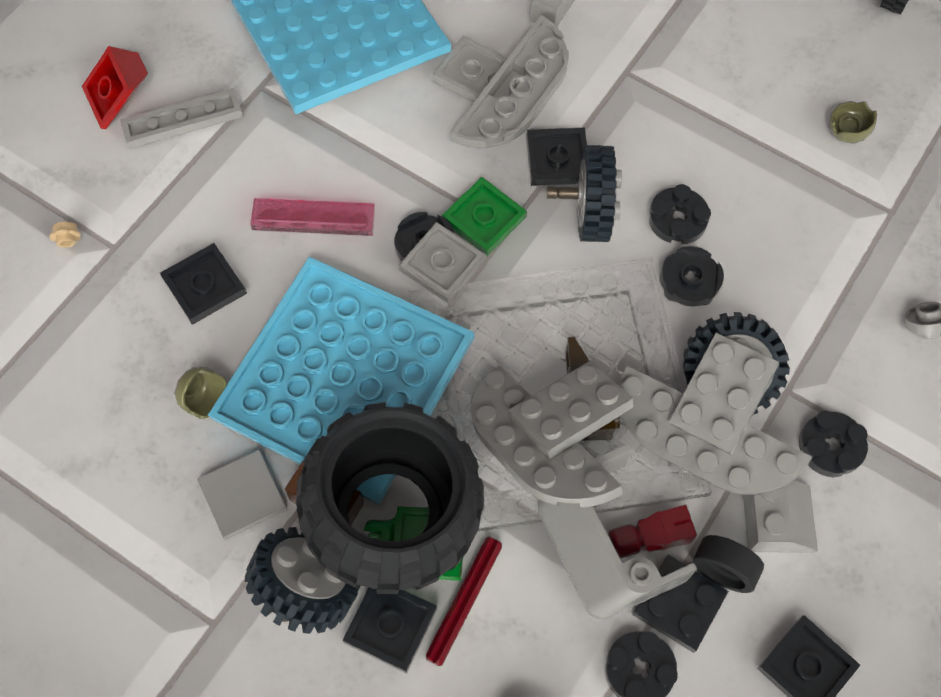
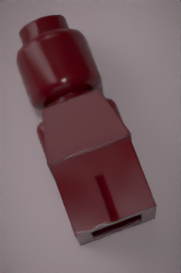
M682 505L660 512L657 511L647 518L640 519L636 527L628 524L609 530L608 536L619 558H624L640 553L641 549L647 552L665 551L675 546L690 544L696 538L697 533L687 505Z

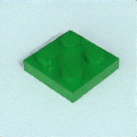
M481 177L442 214V217L451 224L456 233L488 256L527 217V211Z

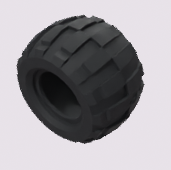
M386 402L366 405L363 412L355 415L351 412L346 413L330 424L326 436L316 439L303 461V470L297 480L296 506L300 530L306 538L308 549L320 565L330 568L337 574V579L357 589L361 585L377 589V594H398L399 590L413 587L415 590H419L438 581L439 577L446 571L454 569L467 554L478 532L484 508V485L478 475V462L469 444L465 440L460 441L457 438V431L454 426L440 415L433 418L423 413L421 406L404 402L403 407H386ZM384 474L398 475L412 481L423 492L429 508V519L424 532L412 539L383 541L371 538L357 531L350 525L348 517V506L355 490L366 480Z

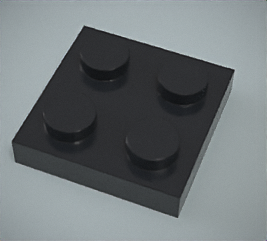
M585 127L527 130L526 139L531 186L578 184L582 150L587 145Z
M215 243L160 272L163 281L192 325L247 294L245 287Z
M667 555L658 571L661 577H664L687 565ZM695 571L687 582L640 603L633 616L695 653L729 591Z
M368 588L342 641L344 644L407 674L438 608L436 605L405 590H399L398 594H377V589Z
M803 615L757 669L787 697H836L861 665Z

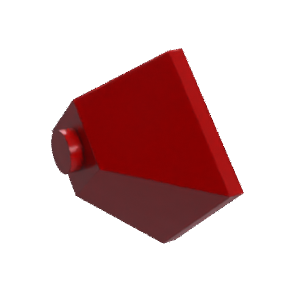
M108 46L82 85V89L101 129H107L148 75L146 67L137 52Z

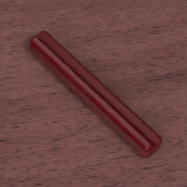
M492 537L485 538L426 653V660L436 666L443 665L502 549V543Z

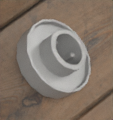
M923 302L908 310L905 314L906 328L924 339L939 338L941 336V303Z

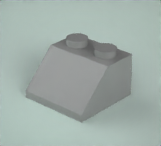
M793 480L788 485L758 495H743L747 541L750 550L753 552L816 553L818 551L809 485Z

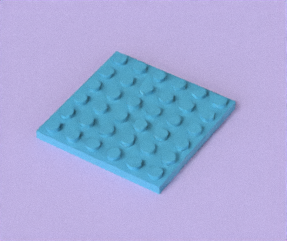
M231 0L234 9L295 114L451 52L450 41L421 0Z
M309 257L208 416L212 420L300 465L316 439L327 435V429L331 423L346 413L351 412L355 415L363 412L366 405L386 402V407H403L405 402L421 406L423 413L430 416L469 349L475 335L473 331ZM384 474L375 476L362 483L357 490L362 492L364 498L380 505L396 475Z

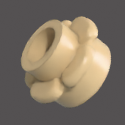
M59 222L52 226V233H50L49 238L55 241L57 246L67 248L74 246L76 241L80 240L81 233L78 231L75 223Z

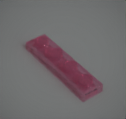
M254 198L250 225L252 230L373 236L375 204Z

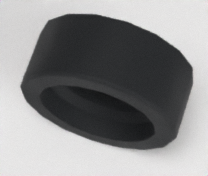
M718 535L703 537L693 557V563L699 573L716 584L739 593L753 592L764 570L763 561L752 550L736 541Z

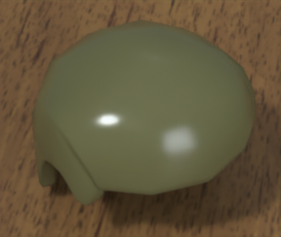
M848 101L839 104L831 113L830 130L842 142L854 144L864 141L874 131L877 111H872L865 101L858 103Z
M192 367L177 382L174 392L177 404L185 412L199 419L208 418L209 412L227 386V381L224 377L207 367Z

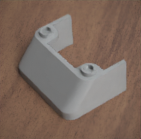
M629 443L595 459L609 473L625 467L633 449ZM539 499L538 514L585 610L595 619H608L687 582L697 570L695 564L692 563L661 577L654 563L647 558L635 557L622 563L593 506L580 508V503L558 502L559 504L556 506Z

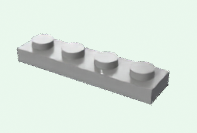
M230 88L123 118L120 121L129 149L241 118L243 114L235 90Z

